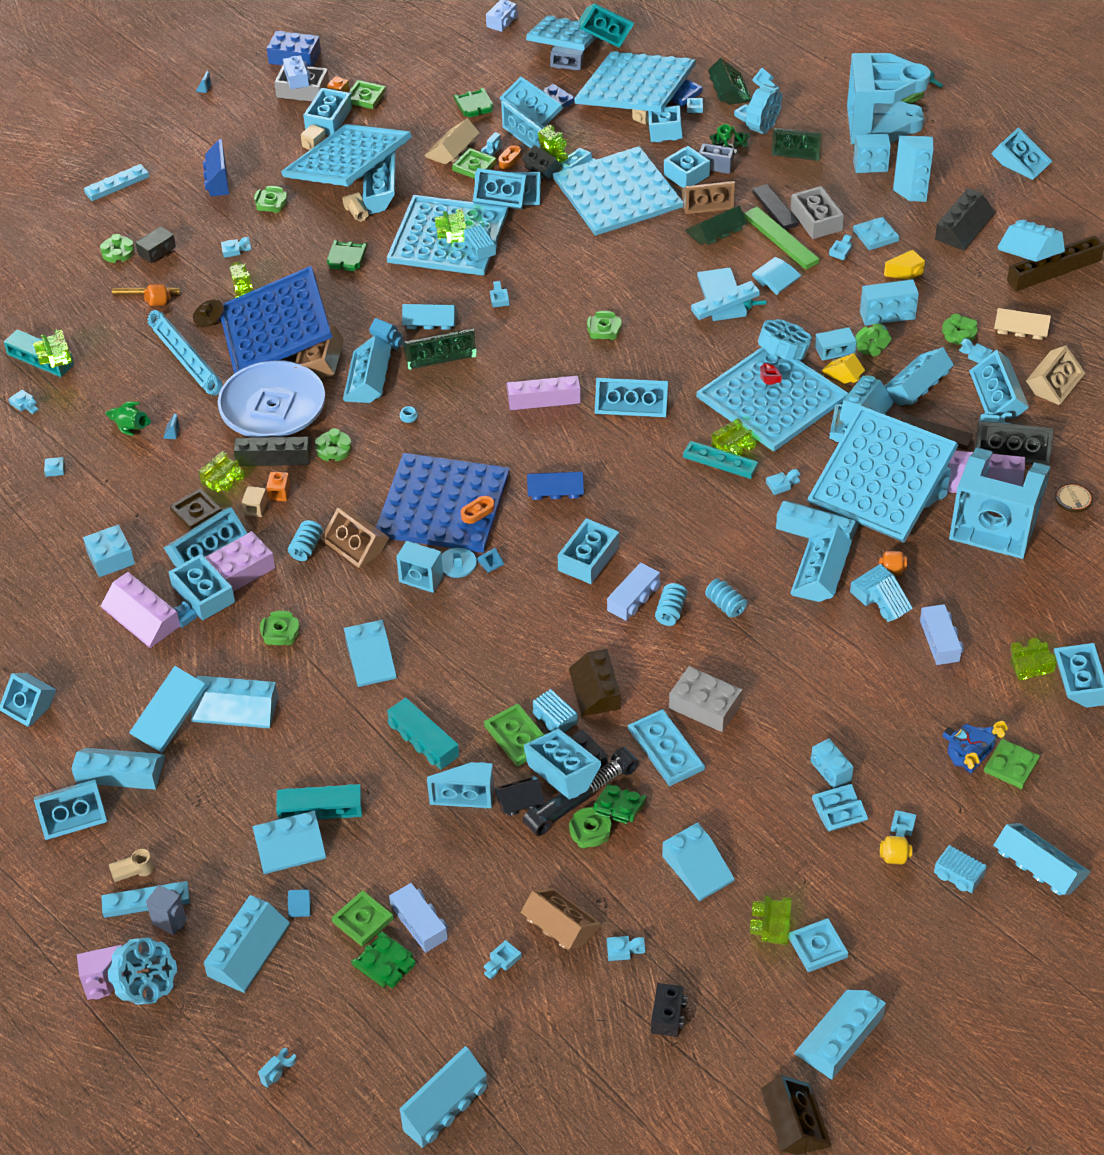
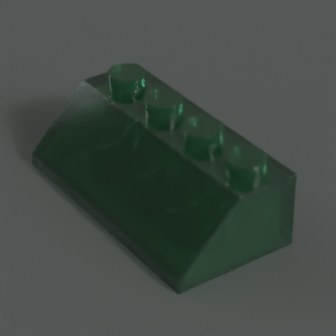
M474 328L404 342L403 351L408 370L476 357Z

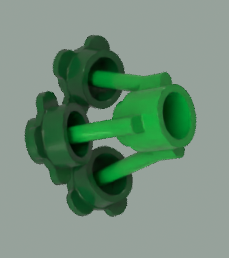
M728 124L721 125L717 128V133L710 135L712 145L728 148H746L750 138L748 133H737L734 126L730 127ZM734 134L735 136L733 145L728 144V140H730L732 135ZM734 149V155H735V154L738 153L737 149Z

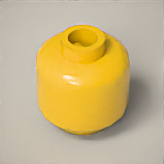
M887 836L880 843V857L887 864L902 865L912 856V845H908L905 837Z

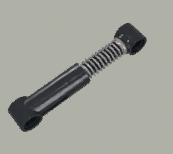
M625 747L617 749L613 753L611 761L598 770L586 792L570 800L560 793L541 807H533L528 810L523 817V823L536 836L544 835L554 822L588 800L590 795L597 791V788L600 789V786L603 787V785H606L617 775L624 774L628 776L638 768L639 760Z

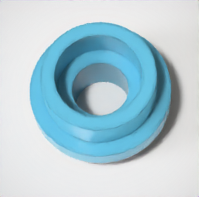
M411 406L404 407L400 412V419L406 423L413 422L418 417L417 411Z

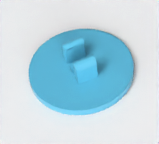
M452 548L441 555L443 573L449 577H465L476 568V557L468 549Z

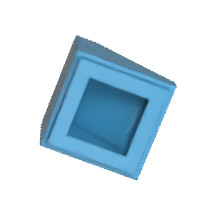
M206 71L196 92L207 93L211 86L209 71Z
M173 414L168 422L164 439L177 438L180 428L177 414Z
M496 548L477 558V561L488 573L504 565Z
M289 890L288 917H309L311 908L310 891Z

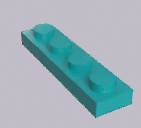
M693 441L689 442L683 452V458L749 479L752 478L758 468L757 461Z

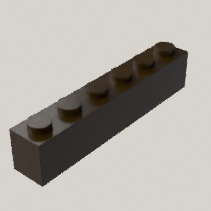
M1094 235L1064 246L1065 252L1037 262L1027 259L1010 265L1007 282L1015 291H1019L1102 261L1104 244Z

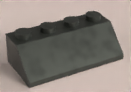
M967 188L937 223L935 240L965 251L993 218L995 211L982 193Z
M978 421L975 449L981 448L993 451L992 454L1025 457V463L1036 462L1049 465L1054 428Z
M235 438L234 455L236 465H309L312 438Z

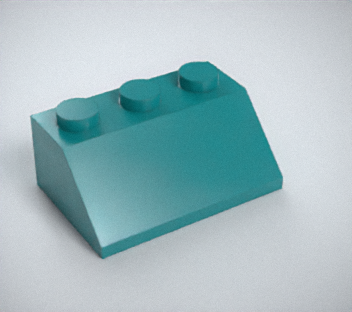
M596 3L588 6L579 19L581 30L619 48L634 25L633 21Z

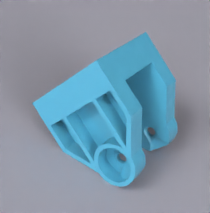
M852 53L847 99L851 144H855L856 135L888 134L889 141L892 143L898 140L899 136H906L921 131L924 127L922 108L901 100L927 89L930 79L929 68L891 53Z
M976 448L974 453L969 456L957 488L949 539L1024 559L1047 486L1051 466L1034 462L1032 468L1028 471L1022 487L987 478L993 451ZM986 511L996 512L1002 517H994Z

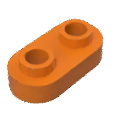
M481 496L461 509L462 521L472 524L487 516L494 510V500L489 496Z

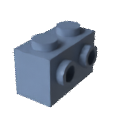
M554 46L551 51L550 67L580 70L583 65L584 51Z
M703 143L699 154L710 160V170L730 174L734 162V148Z
M158 885L146 900L152 924L174 935L186 922L181 896L173 889L168 890Z

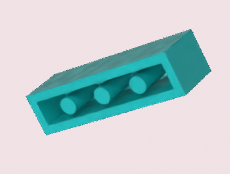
M16 330L4 341L7 355L59 377H62L74 366L70 351L31 336L26 332Z
M406 697L387 710L389 726L393 730L396 729L405 741L413 744L418 753L424 754L431 765H436L442 770L459 757L458 744Z
M360 784L277 790L276 811L278 820L315 811L317 820L362 817Z

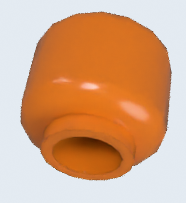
M150 284L144 290V300L150 306H165L167 300H170V291L166 289L164 284Z
M885 551L883 558H879V564H882L893 575L901 576L903 571L907 569V557L903 556L901 551Z

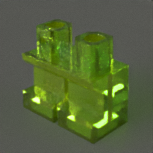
M550 124L538 131L540 148L556 158L557 161L561 163L566 161L568 153L565 152L564 148L567 142L563 139V133H555L554 127Z
M463 208L456 209L454 214H448L446 211H443V216L434 217L437 239L446 238L447 243L464 242L466 224Z
M240 261L232 263L229 270L233 291L237 298L253 291L250 273L246 269V263L241 264Z
M61 329L55 330V335L49 337L41 335L42 340L33 342L40 365L50 363L52 368L72 363Z
M737 418L727 424L726 427L724 426L712 433L711 446L741 456L743 454L742 448L745 447L747 450L754 449L756 440L751 436L752 430H746L742 426L743 422Z
M223 451L199 470L201 484L217 493L221 489L228 492L233 486V479L241 481L245 477L244 470L239 467L238 461H232L228 458V454Z
M1032 638L1028 641L1027 647H1023L1020 642L1011 644V664L1019 680L1036 677V674L1040 676L1055 672L1057 660L1054 654H1050L1047 642L1041 643L1038 638Z
M765 896V902L753 901L751 916L763 917V920L751 919L750 933L761 935V941L787 945L792 898L783 897V901H776Z

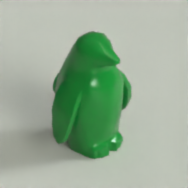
M126 402L119 408L114 407L105 412L108 418L117 424L122 433L130 436L135 435L130 429H144L151 423L150 418L145 412L134 407L140 405V402Z

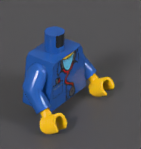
M999 721L994 726L987 728L973 727L965 724L958 732L948 727L943 733V738L950 741L947 753L954 766L964 767L972 774L994 750L995 736L998 735V737L1002 738L1005 735L1004 731H1007L1008 727L1004 721Z

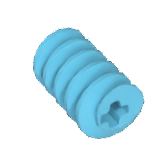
M303 521L288 547L290 556L298 561H306L307 557L311 556L324 531L322 526L314 521Z
M717 578L708 585L705 591L706 597L711 599L718 608H721L731 618L740 615L748 605V601L743 599V596L738 594L736 590H733L731 585Z
M671 583L663 588V593L655 612L656 620L659 623L674 626L676 621L679 620L687 596V589L684 586Z

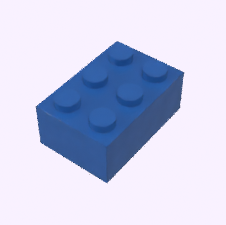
M276 31L267 47L269 64L283 65V59L301 56L302 60L306 61L308 67H313L321 52L319 36Z

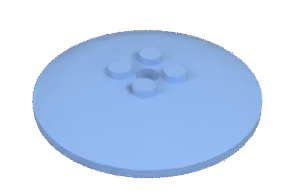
M266 361L241 369L225 382L218 397L219 413L223 421L234 431L254 438L284 437L296 433L310 425L319 416L325 404V390L320 378L307 367L288 361Z

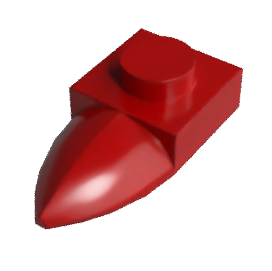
M768 363L761 365L760 377L763 383L768 385L781 383L782 375L775 366Z

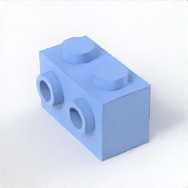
M500 0L486 14L487 27L502 32L517 18V4L508 0Z
M301 56L283 59L284 71L290 89L309 86L308 80L311 78L310 72L307 70L306 61H303Z

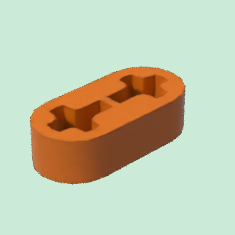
M516 145L509 146L499 156V167L502 169L513 167L521 158V148Z

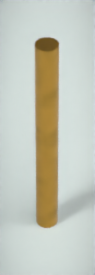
M112 288V294L144 295V290L147 288ZM166 288L170 291V295H180V288Z

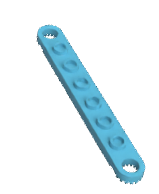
M157 310L151 311L147 320H149L148 323L153 328V331L200 386L206 390V393L214 396L218 395L222 388V381L162 312Z

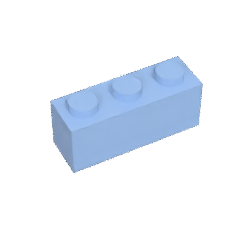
M640 563L607 598V611L627 621L631 615L636 614L642 603L647 602L653 591L658 590L661 583L660 572Z
M945 604L922 608L920 622L936 665L960 662L961 653L964 651L963 644L957 638V628L953 627L951 613L947 612Z
M410 883L389 895L392 910L425 953L447 940L448 926L442 918L439 919L433 905L426 903L425 897L419 888L416 889Z

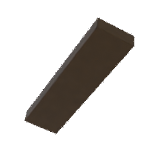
M904 414L901 419L902 422L957 442L958 448L968 450L973 439L972 433Z

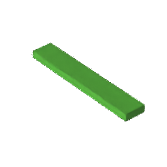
M755 207L744 213L745 219L804 269L807 270L819 264V258L760 208Z

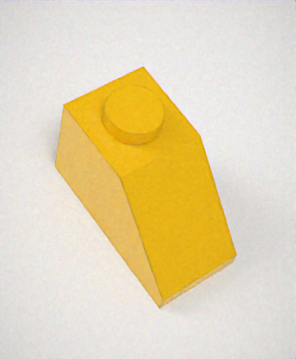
M908 251L886 261L884 275L886 277L911 280L924 273L925 260L915 251Z
M853 353L831 361L821 371L823 374L845 384L857 382L865 369Z

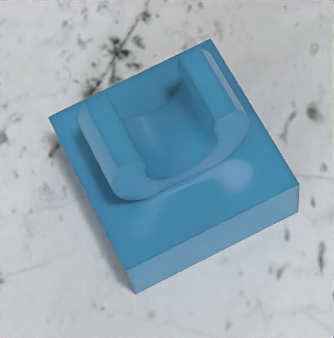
M185 601L178 607H174L182 628L197 618V613Z

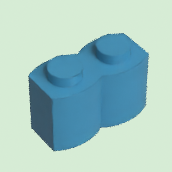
M378 318L374 319L369 328L370 334L372 336L376 334L391 345L392 349L398 350L403 344V335L398 332L397 327Z

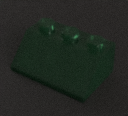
M722 58L717 60L708 69L709 79L713 82V88L721 102L725 101L729 105L751 102V94L740 71Z
M773 128L772 155L819 161L822 150V133Z
M740 205L691 226L685 229V231L700 245L704 243L710 245L716 242L715 238L717 237L723 239L729 236V232L732 230L734 233L742 230V226L747 224Z

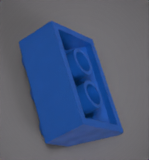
M219 139L206 152V161H203L204 179L207 180L204 181L205 190H209L210 197L229 194L222 139Z
M582 471L527 474L528 497L532 496V500H542L543 496H550V499H561V495H569V498H580V494H584Z

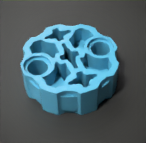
M762 84L755 91L747 108L746 126H749V129L766 134L774 126L782 107L783 94L779 89Z
M780 319L766 320L760 332L758 343L772 355L787 360H802L807 354L812 337L796 324Z
M151 938L131 939L122 947H117L112 954L111 967L108 969V979L115 988V994L121 1000L130 1001L134 1004L156 1003L163 995H168L173 988V978L177 973V965L170 954V948L162 941L157 942ZM140 944H141V946H142V952H141V953L139 952V945H140ZM148 969L146 972L137 973L139 970ZM144 989L146 990V997H145V998H144V996H143V991H144Z

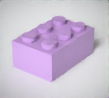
M252 531L205 557L231 585L233 592L275 569L273 553Z

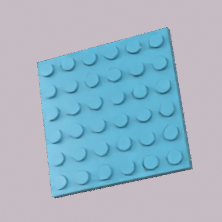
M617 51L610 52L577 94L575 104L662 112L695 67V59L619 53Z
M345 124L281 172L283 177L350 186L353 184V181L362 177L365 172L373 169L377 163L385 160L386 156L394 153L398 147L406 144L412 136L410 131Z
M640 146L553 173V179L595 236L683 207L681 198Z
M413 195L388 253L387 263L484 276L491 257L477 261L464 242V230L481 224L485 230H489L491 239H495L497 242L508 214V207Z
M761 347L697 391L696 397L769 449L776 451L833 410L836 403L841 404L848 393L798 359L787 360L772 355L765 348ZM768 363L775 366L782 375L781 383L774 385L763 383L760 377L761 365Z
M859 406L807 501L834 514L856 520L858 524L905 543L956 451L958 444L934 433Z

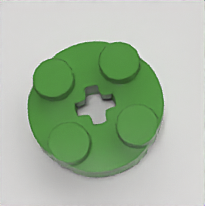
M278 186L265 187L266 190L261 191L259 189L255 193L254 200L258 211L278 213L287 203L286 192H283V189Z
M113 234L111 238L100 245L102 256L108 262L116 263V260L123 262L130 259L134 254L133 241L120 234Z
M598 311L595 313V316L592 318L590 316L587 320V330L593 339L614 340L622 328L621 318L616 317L615 313L611 311Z
M952 314L951 318L946 319L943 323L942 334L945 335V339L950 343L961 345L964 338L972 342L977 336V322L973 319L960 316L959 314Z
M872 324L873 327L870 328L866 326L857 333L855 337L856 347L860 353L877 356L891 341V336L887 328L882 324Z
M331 429L315 440L317 455L325 461H329V459H335V461L343 460L351 452L350 437L340 432L339 429Z
M275 611L270 613L271 616L267 619L265 617L262 619L260 632L266 644L291 645L295 642L300 627L298 619L293 617L292 613L288 611ZM279 626H282V627H283V629H281V630H276V629L279 628Z
M592 807L578 810L569 823L570 836L581 848L599 846L610 839V818L595 814L596 810ZM589 824H590L592 827L595 826V828L592 829V830L586 829V828H587V825H589Z

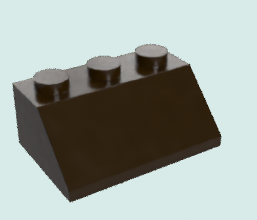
M608 649L588 652L569 668L581 716L621 709V693Z
M780 1075L761 1088L764 1097L763 1101L768 1109L771 1118L770 1122L775 1130L777 1144L781 1151L799 1155L831 1146L810 1083Z

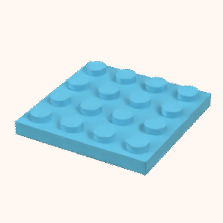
M549 15L527 34L526 40L584 51L597 37L581 30L579 21H569L568 18L558 19L555 16Z

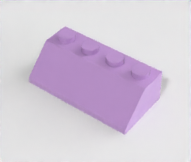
M578 376L506 383L510 410L580 403Z
M954 452L947 466L951 469L947 492L957 493V488L969 456L974 452ZM992 454L987 478L1023 487L1025 457Z
M129 572L112 583L101 605L102 609L149 648L180 627L177 611Z

